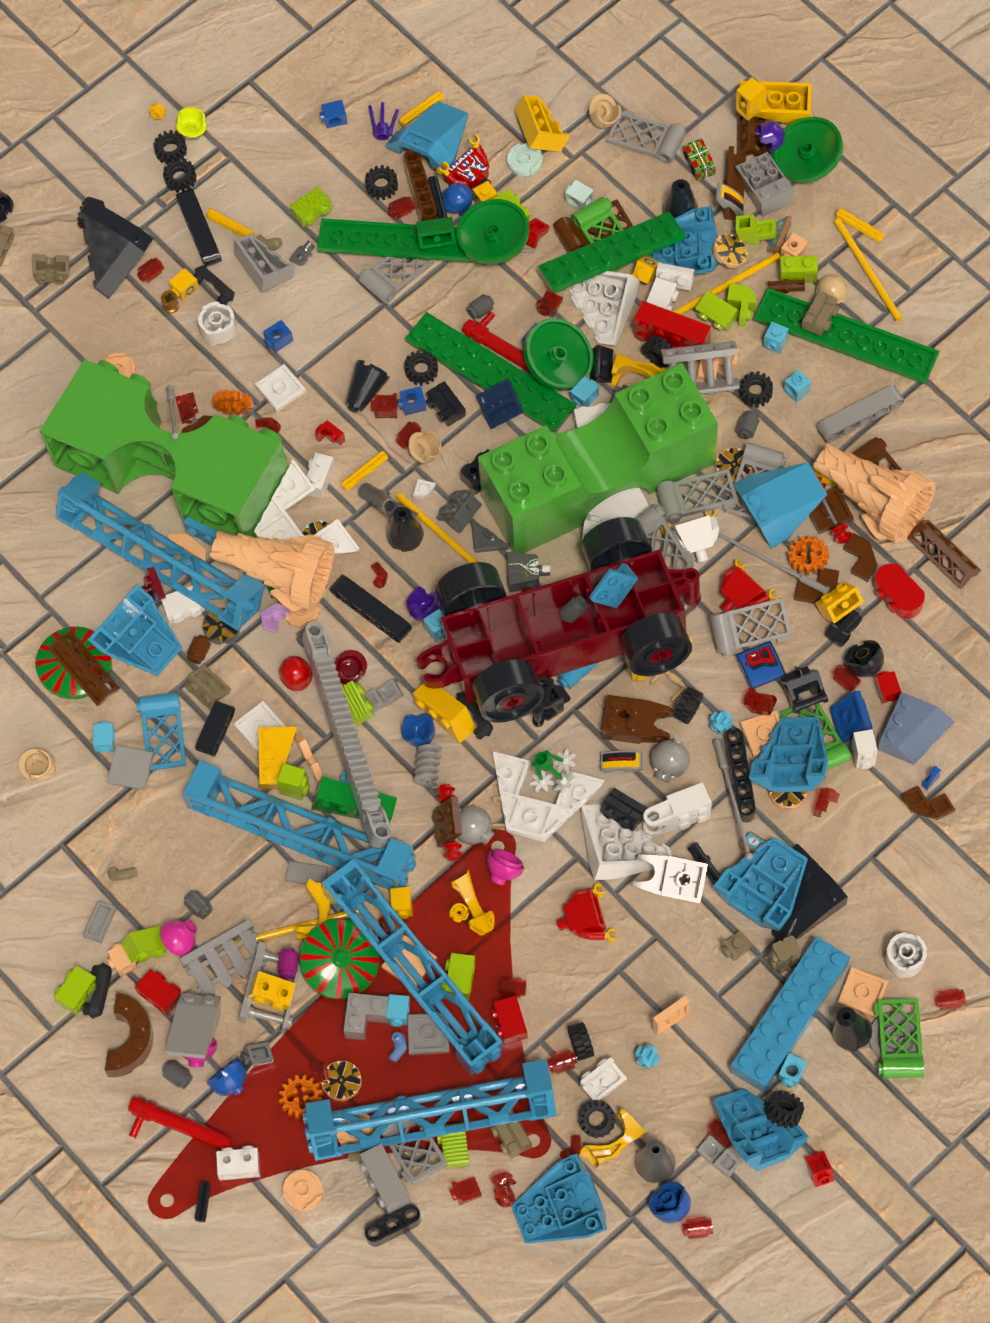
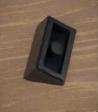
M596 345L592 348L593 367L589 380L592 379L596 383H611L613 349Z

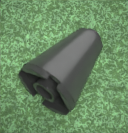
M657 1140L651 1141L637 1152L635 1168L645 1181L661 1183L674 1172L675 1156L671 1149Z

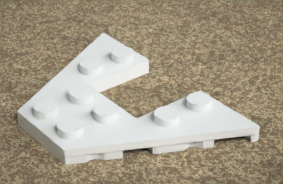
M294 459L291 461L288 470L254 530L256 537L260 536L272 540L274 537L288 541L289 538L304 536L286 511L315 492V488ZM338 519L315 534L321 536L323 540L333 543L334 555L358 552L360 550Z
M493 751L505 825L508 833L545 842L605 784V780L573 772L572 777L576 779L570 783L572 787H566L563 793H559L556 804L521 796L520 793L531 765L530 761Z

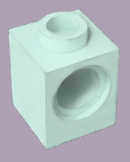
M575 180L565 190L566 203L580 210L594 200V190Z

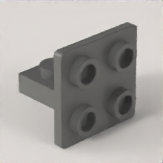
M474 489L454 491L449 496L450 500L447 504L439 509L436 519L438 521L445 520L457 533H461L482 506L474 497L476 491Z

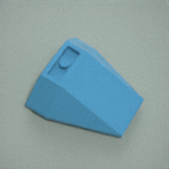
M437 101L396 131L385 146L400 154L405 148L429 157L431 167L436 169L441 167L444 170L440 163L447 162L450 167L455 161L469 115L467 112Z
M706 206L692 209L674 218L685 233L686 239L646 255L663 264L694 269V274L714 271L719 261L714 256L712 250L714 242L718 238L712 207Z
M577 1153L557 1162L511 1205L525 1244L589 1238L607 1230L606 1213L595 1184Z

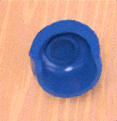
M463 183L451 184L442 191L445 209L449 212H458L460 216L470 208L473 202L472 190Z
M422 713L418 716L409 714L403 720L402 736L410 745L419 747L429 744L434 739L435 726L429 714Z

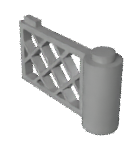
M624 110L614 123L606 142L657 157L661 162L669 164L673 162L686 131L681 124L675 123L669 126L635 116V113ZM623 118L629 120L630 124L622 127L620 122ZM644 124L647 128L638 131L636 126ZM633 127L636 133L626 136L624 131ZM656 129L663 130L662 134L654 136L652 131ZM620 132L624 136V138L619 140L613 139V136ZM650 132L652 138L643 141L641 135ZM633 138H639L640 143L634 145L629 142ZM655 142L656 147L654 150L646 148L645 145Z
M386 257L373 268L363 269L359 274V282L383 303L389 304L398 292L431 267L436 260L418 263V259H416V263H405V258H403V263L393 262L395 257ZM382 267H390V273H382L380 269ZM392 267H403V273H392ZM405 267L416 268V271L414 273H405ZM392 278H403V282L397 286L392 281Z
M748 442L735 483L741 481V476L746 478L743 472L745 465L753 467L754 474L780 469V467L784 468L787 457H784L783 452ZM735 489L738 495L737 499L741 500L744 508L739 511L731 508L726 509V513L755 521L745 502Z
M729 469L677 482L664 481L656 486L660 504L666 512L664 514L665 520L671 524L678 523L684 516L722 507L726 510L734 508L735 504H738ZM727 476L728 481L724 486L716 482L719 477ZM706 481L710 485L704 490L698 487L700 482ZM687 485L692 489L688 494L680 491V487ZM713 485L722 489L717 496L709 492ZM695 490L703 493L699 500L691 497ZM726 491L732 494L733 499L724 500L721 496ZM706 496L715 499L712 504L708 505L702 501ZM688 500L696 503L694 508L685 509L684 505Z
M652 504L635 517V519L642 523L647 537L652 538V552L656 551L654 550L656 539L664 540L663 552L661 551L664 561L666 555L675 556L673 567L667 566L668 569H679L677 568L678 557L684 558L688 563L686 567L679 570L695 566L693 563L696 561L690 551L686 552L665 520L664 514L666 512L660 504ZM661 526H664L666 529L665 538L657 537L658 529ZM668 541L675 543V554L667 553Z
M783 598L710 615L717 650L723 656L734 654L733 650L774 639L777 642L789 640L788 636L791 635ZM779 603L780 612L775 616L769 612L772 604ZM756 608L764 611L759 621L750 616ZM741 613L746 616L741 626L735 623L733 614ZM766 614L775 618L770 628L762 624ZM748 619L757 623L752 633L743 628ZM778 621L784 624L786 632L778 634L773 630ZM760 625L768 630L764 638H759L755 635ZM743 630L750 637L747 642L740 644L738 636Z
M410 1120L402 1121L404 1134H409L410 1128L416 1124ZM398 1122L391 1123L383 1132L382 1137L388 1138L400 1135ZM433 1138L417 1140L414 1148L405 1146V1143L389 1145L404 1170L401 1172V1175L407 1184L411 1182L414 1185L448 1165ZM421 1140L430 1142L428 1150L418 1149ZM403 1150L413 1152L410 1161L401 1158ZM417 1153L426 1155L424 1163L414 1162ZM430 1156L439 1157L441 1160L436 1165L428 1164ZM412 1167H422V1172L413 1177L411 1174Z

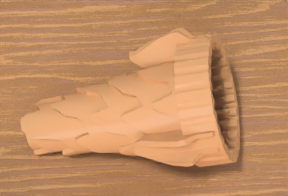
M829 443L826 444L825 449L820 453L813 466L820 474L837 483L839 489L844 491L850 499L858 503L862 510L867 512L862 514L861 519L871 533L879 540L889 539L894 543L904 541L924 518L935 493V483L921 473L904 470L892 471L884 465H876L868 460H862L849 451L844 453Z
M218 530L212 545L210 558L237 567L241 572L247 573L248 576L263 581L267 586L273 587L274 589L271 590L270 595L286 608L296 612L301 608L313 610L321 601L333 568L334 545L332 542L323 540L321 536L317 535L293 537L286 541L274 537L273 540L260 536L255 538L241 533L234 535Z

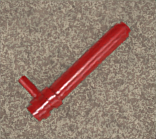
M490 311L480 323L471 319L465 322L462 328L465 336L473 338L478 344L482 343L531 373L525 362L524 352L490 332L489 328L486 327L495 317L493 312Z
M134 1096L130 1101L128 1111L133 1116H136L129 1136L136 1139L145 1120L148 1122L153 1121L218 1149L230 1148L233 1139L229 1135L161 1108L157 1103L147 1102L145 1098L140 1096L138 1098Z

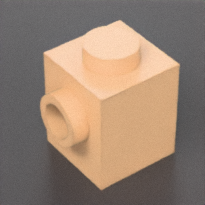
M793 232L781 247L780 256H804L808 251L809 241Z
M121 943L113 945L107 951L110 956L107 961L111 969L116 968L120 977L138 968L136 962H130Z

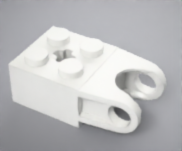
M703 782L666 796V801L646 809L643 816L645 821L643 824L644 832L648 836L654 837L677 829H687L696 822L703 823L711 817L712 802ZM649 813H656L653 816L647 818ZM647 825L651 827L658 826V829L656 831H649Z
M638 854V859L652 866L653 876L646 882L633 881L632 886L660 896L700 903L708 864L671 856ZM684 874L686 875L685 878H688V882L681 885L679 877H682Z

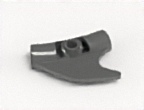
M364 483L359 488L358 495L360 498L374 505V508L383 511L387 515L393 514L399 507H406L393 499L389 492L378 489L369 483ZM410 509V511L413 513V515L416 516V517H418V514H419V513H417V512H415L414 510Z

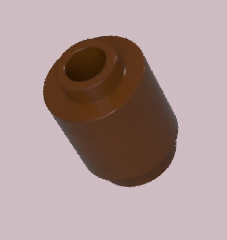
M204 635L193 637L187 651V659L189 661L201 664L205 660L211 646L209 638Z

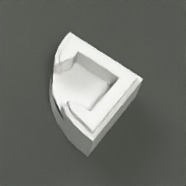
M417 479L413 498L419 499L430 495L434 491L436 483Z

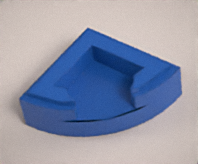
M937 766L931 769L930 775L922 783V787L925 790H928L940 777L941 769Z

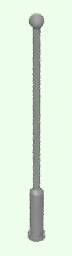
M168 385L165 391L167 393V401L170 403L173 431L171 437L172 439H178L179 434L176 432L173 405L175 389L172 385Z
M718 533L719 537L799 578L800 582L823 593V595L829 593L830 587H826L805 575H799L737 541Z
M715 739L713 745L717 752L720 767L725 774L746 851L745 858L751 860L753 854L748 847L729 778L728 763L722 745L723 741L722 739Z

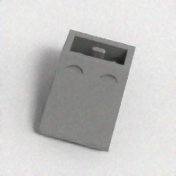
M768 152L736 166V170L754 206L762 217L794 203L793 187Z

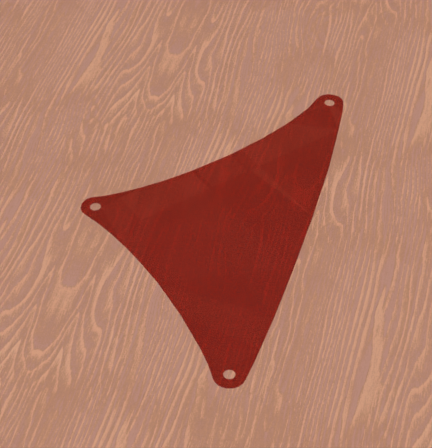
M502 829L492 830L495 834L486 845L478 843L469 848L459 860L455 861L412 902L413 916L402 919L423 946L437 956L436 962L447 975L448 971H445L446 960L451 958V953L475 956L476 964L470 1000L468 1001L497 1036L496 1028L499 1027L498 1020H493L491 1009H494L493 1002L514 996L510 943L512 880H506L504 885L493 882L490 879L492 873L487 866V856L489 851H493L491 846L495 841H501L504 844V851L515 855L516 841L510 833ZM468 870L480 907L483 912L492 911L494 914V929L482 936L469 927L468 921L473 919L469 908L468 918L461 922H455L449 915V911L454 904L461 903L466 905L460 893L452 888L451 882L467 874ZM394 920L393 924L396 930H399L401 927ZM387 927L384 931L389 936L391 934V931L389 927ZM379 955L376 976L371 984L359 994L389 997V994L409 996V1014H427L404 984L382 969L381 966L385 961ZM431 966V969H432V971H433V973H434V976H435V978H436V980H437L438 978H440V975H439V974L436 972V970ZM426 973L423 979L427 984H429L430 979L428 977V974ZM320 996L271 1048L274 1061L270 1064L254 1066L247 1074L246 1081L242 1085L244 1089L236 1096L233 1093L230 1094L204 1124L207 1127L229 1135L233 1139L230 1148L234 1150L242 1149L244 1146L257 1148L259 1152L260 1177L220 1181L217 1173L216 1152L221 1151V1149L192 1138L150 1192L148 1207L152 1214L158 1218L172 1219L197 1204L200 1182L210 1183L209 1198L237 1186L283 1172L348 1159V1153L339 1157L315 1161L314 1153L309 1152L308 1141L311 1140L306 1139L305 1128L308 1124H304L303 1115L296 1119L295 1114L289 1117L288 1110L283 1111L282 1107L284 1104L279 1102V1099L283 1097L279 1095V1091H285L282 1085H288L289 1078L294 1081L295 1075H298L299 1079L306 1075L308 1081L310 1078H314V1084L319 1083L320 1088L318 1090L323 1092V1095L319 1097L323 1100L329 1099L332 1111L391 1101L399 1096L407 1098L524 1076L522 1063H526L522 1040L505 1045L504 1040L501 1039L503 1042L501 1057L495 1062L489 1061L481 1073L477 1075L474 1073L470 1076L456 1059V1049L450 1041L449 1053L409 1055L408 1024L402 1025V1027H394L390 1023L368 1021L365 1040L345 1038L344 1024L348 998L330 999ZM443 998L441 1000L464 1030L469 1033L470 1028L460 1007ZM433 1006L438 1013H440L436 1006ZM470 1014L472 1021L479 1034L482 1027ZM448 1023V1026L452 1029V1031L455 1033V1035L460 1039L461 1037L457 1034V1032H456V1031L452 1028V1026ZM395 1032H400L406 1038L407 1050L394 1063L388 1058L395 1049L392 1035ZM337 1061H348L354 1064L362 1078L358 1094L346 1101H335L329 1098L324 1092L321 1083L322 1074L326 1067ZM298 1085L296 1089L298 1090L301 1103L300 1109H305L306 1106L301 1090L302 1085ZM504 1088L484 1091V1093L496 1096ZM310 1092L308 1096L313 1097L314 1093ZM472 1095V1098H473L474 1100H475V1099H480V1098L475 1097V1096ZM289 1097L288 1101L292 1102L294 1098ZM528 1098L518 1100L512 1108L515 1114L531 1111ZM452 1099L446 1105L452 1104ZM440 1100L419 1104L427 1108L434 1107ZM506 1103L485 1106L495 1112H499ZM474 1108L466 1109L468 1122L489 1119L488 1116ZM455 1111L445 1125L465 1123L463 1111ZM375 1112L367 1114L371 1117ZM442 1115L422 1119L435 1124ZM544 1118L533 1121H519L527 1136L535 1134L540 1138L538 1146L531 1147V1149L521 1153L519 1156L532 1159L541 1158L548 1152L552 1141ZM417 1124L412 1126L409 1133L419 1132L420 1126ZM489 1127L465 1131L468 1150L503 1153L499 1146L501 1144L499 1137L494 1138ZM432 1137L438 1148L443 1150L442 1144H438L437 1137ZM421 1140L418 1149L428 1150L430 1142ZM416 1141L406 1142L405 1146L414 1148ZM384 1146L386 1153H393L389 1146ZM165 1194H170L174 1198V1203L170 1207L161 1205L160 1199Z

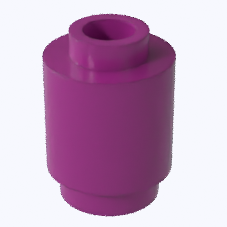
M285 948L282 952H279L277 972L282 979H294L295 974L298 972L299 954L294 949Z

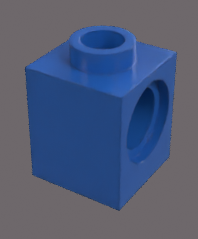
M342 100L321 104L322 112H319L321 122H325L327 129L347 124V116Z
M282 320L263 331L265 345L269 349L272 348L275 353L293 342L292 332Z
M421 386L400 391V399H397L399 409L404 410L405 416L427 411Z

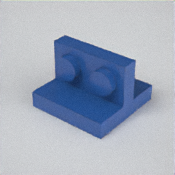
M853 691L830 707L837 734L842 742L846 743L851 740L854 732L873 729L861 691Z

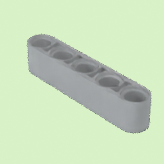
M890 385L827 417L817 425V428L826 442L829 443L903 405L905 399L895 385Z

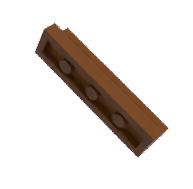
M738 113V154L747 156L752 153L759 156L766 153V146L760 141L761 136L755 134V126L757 127L759 123L766 122V119L759 118L758 120L757 117L753 116L748 121ZM755 141L758 144L759 149L755 148Z
M729 146L727 186L737 191L744 198L745 186L736 170V166L746 162V155L734 154V146ZM730 207L725 208V220H736V214Z
M930 520L920 521L907 537L960 589L966 585L971 577L977 576L982 571ZM919 531L924 534L925 542H919L915 538ZM929 544H935L938 547V555H933L930 552ZM943 557L951 559L952 568H946L943 565ZM956 570H962L966 574L962 581L956 577Z
M72 631L58 637L50 646V652L97 706L101 705L110 695L119 691L120 687ZM69 638L74 645H71L66 639ZM92 668H93V669H96V671H97L99 674H96V673L92 670ZM104 682L107 683L112 689L109 690L107 686L104 684Z

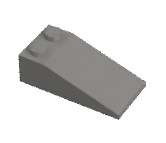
M181 993L165 1048L166 1055L205 1059L220 1020L221 998L212 995L201 996L193 993Z

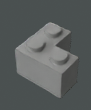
M349 993L344 1024L345 1038L365 1040L368 1021L387 1023L386 1016L389 997Z

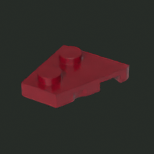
M147 568L146 575L143 578L144 586H142V589L151 595L155 602L166 599L155 568Z

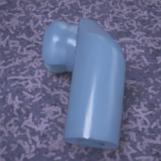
M395 1032L392 1035L395 1049L388 1058L394 1063L407 1050L406 1038L400 1032Z

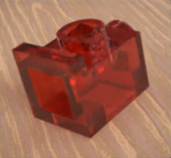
M194 393L175 396L182 424H191L196 421L195 414L198 413Z
M393 393V395H375V400H371V411H374L375 418L398 417L397 393Z

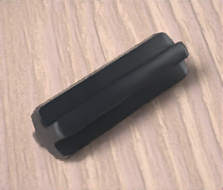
M200 1182L195 1212V1221L199 1223L206 1222L211 1189L210 1183Z

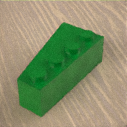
M322 776L315 791L311 810L361 820L350 784ZM378 792V799H381L380 805L385 809L390 823L397 798Z

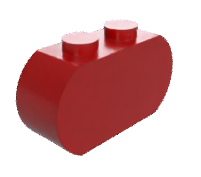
M891 563L880 567L875 575L874 582L876 596L880 600H884L892 613H896L900 618L910 619L917 616L923 608L924 591L898 564Z

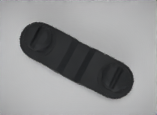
M203 265L195 268L193 276L197 279L198 284H201L206 279L213 283L214 287L220 291L221 294L217 298L220 304L226 305L229 301H233L235 292Z
M457 693L458 697L456 699L472 712L473 719L478 724V727L474 730L476 737L481 740L485 736L489 737L493 726L490 721L482 717L478 704L475 701L467 704L464 693Z
M104 963L100 966L94 965L92 967L93 971H91V974L96 977V991L92 995L91 1003H85L82 1009L83 1014L89 1015L92 1019L103 1014L111 980L112 969Z

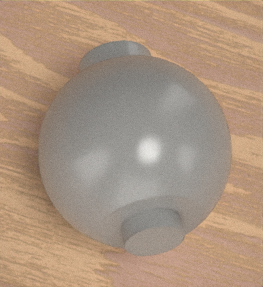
M673 738L672 741L665 740L656 745L651 755L652 767L656 771L654 777L669 783L671 778H677L685 773L690 763V755L687 748L683 746L684 742Z
M467 806L463 810L459 808L462 834L457 838L468 845H476L478 843L486 845L495 834L491 831L492 822L489 814L477 806Z

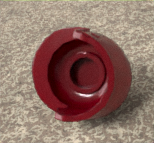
M355 650L342 652L334 662L336 665L335 670L338 671V678H340V683L343 685L352 680L357 683L367 670L365 657L362 653Z

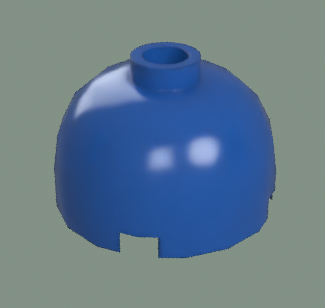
M238 1057L229 1062V1065L219 1070L206 1082L216 1094L228 1096L233 1093L236 1096L244 1089L242 1085L246 1081L247 1073Z
M668 1182L661 1185L662 1189L658 1193L654 1191L649 1200L650 1210L658 1220L664 1223L673 1224L681 1221L691 1208V1198L687 1190L679 1182Z

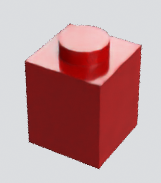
M884 671L876 676L875 686L881 704L898 700L902 691L895 671Z

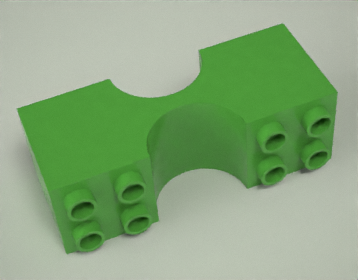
M84 359L40 430L54 467L75 476L83 472L98 481L101 487L119 494L124 486L136 478L146 475L168 477L174 480L171 490L183 522L186 517H189L216 531L221 530L234 535L241 533L256 538L254 530L288 470L287 456L284 454L281 437L274 431L263 428L261 432L249 428L248 423L239 416L229 415L226 419L214 414L202 427L191 432L178 433V439H172L171 432L159 428L162 422L156 407L157 401L152 396L151 384L146 378L138 374H131L130 378L121 375L113 364L105 360H100L98 364Z
M680 363L615 393L609 407L593 421L580 428L563 433H554L546 425L478 456L481 497L503 537L509 544L511 551L526 553L582 527L583 521L589 512L614 494L631 488H644L650 495L657 491L656 486L661 482H677L716 463L718 422L683 363Z

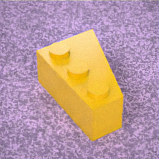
M523 95L515 112L529 148L561 152L570 136L562 132L559 128L560 123L552 119L550 110L539 96Z
M423 683L412 693L415 699L414 704L417 708L429 714L459 744L476 729L467 707L442 688H428Z
M258 727L259 790L279 789L277 779L283 763H287L297 727Z

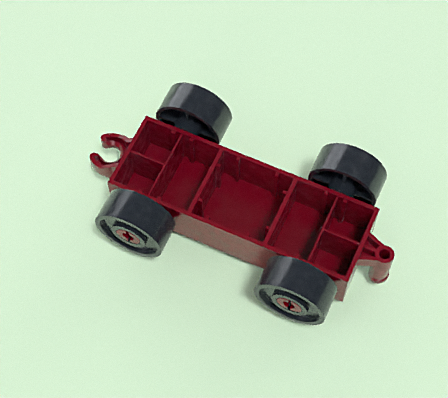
M618 517L607 520L595 526L585 535L581 547L591 571L508 597L498 571L493 565L485 562L461 565L445 574L436 586V594L445 615L440 617L444 642L423 651L417 657V665L422 670L430 663L437 661L444 665V670L436 675L424 674V685L428 688L436 689L459 682L467 704L476 701L485 720L501 723L524 717L541 704L544 698V691L539 680L540 676L551 678L621 655H625L630 670L636 675L655 676L668 672L682 664L692 652V643L686 631L685 608L680 597L683 596L685 604L691 607L697 606L701 602L699 572L695 568H687L685 570L668 569L660 549L652 552V547L642 523L631 517ZM622 563L627 564L637 576L638 580L617 608L593 602L589 598L606 572L610 569L617 570ZM572 597H583L588 604L586 612L573 623L565 622L560 616V608Z

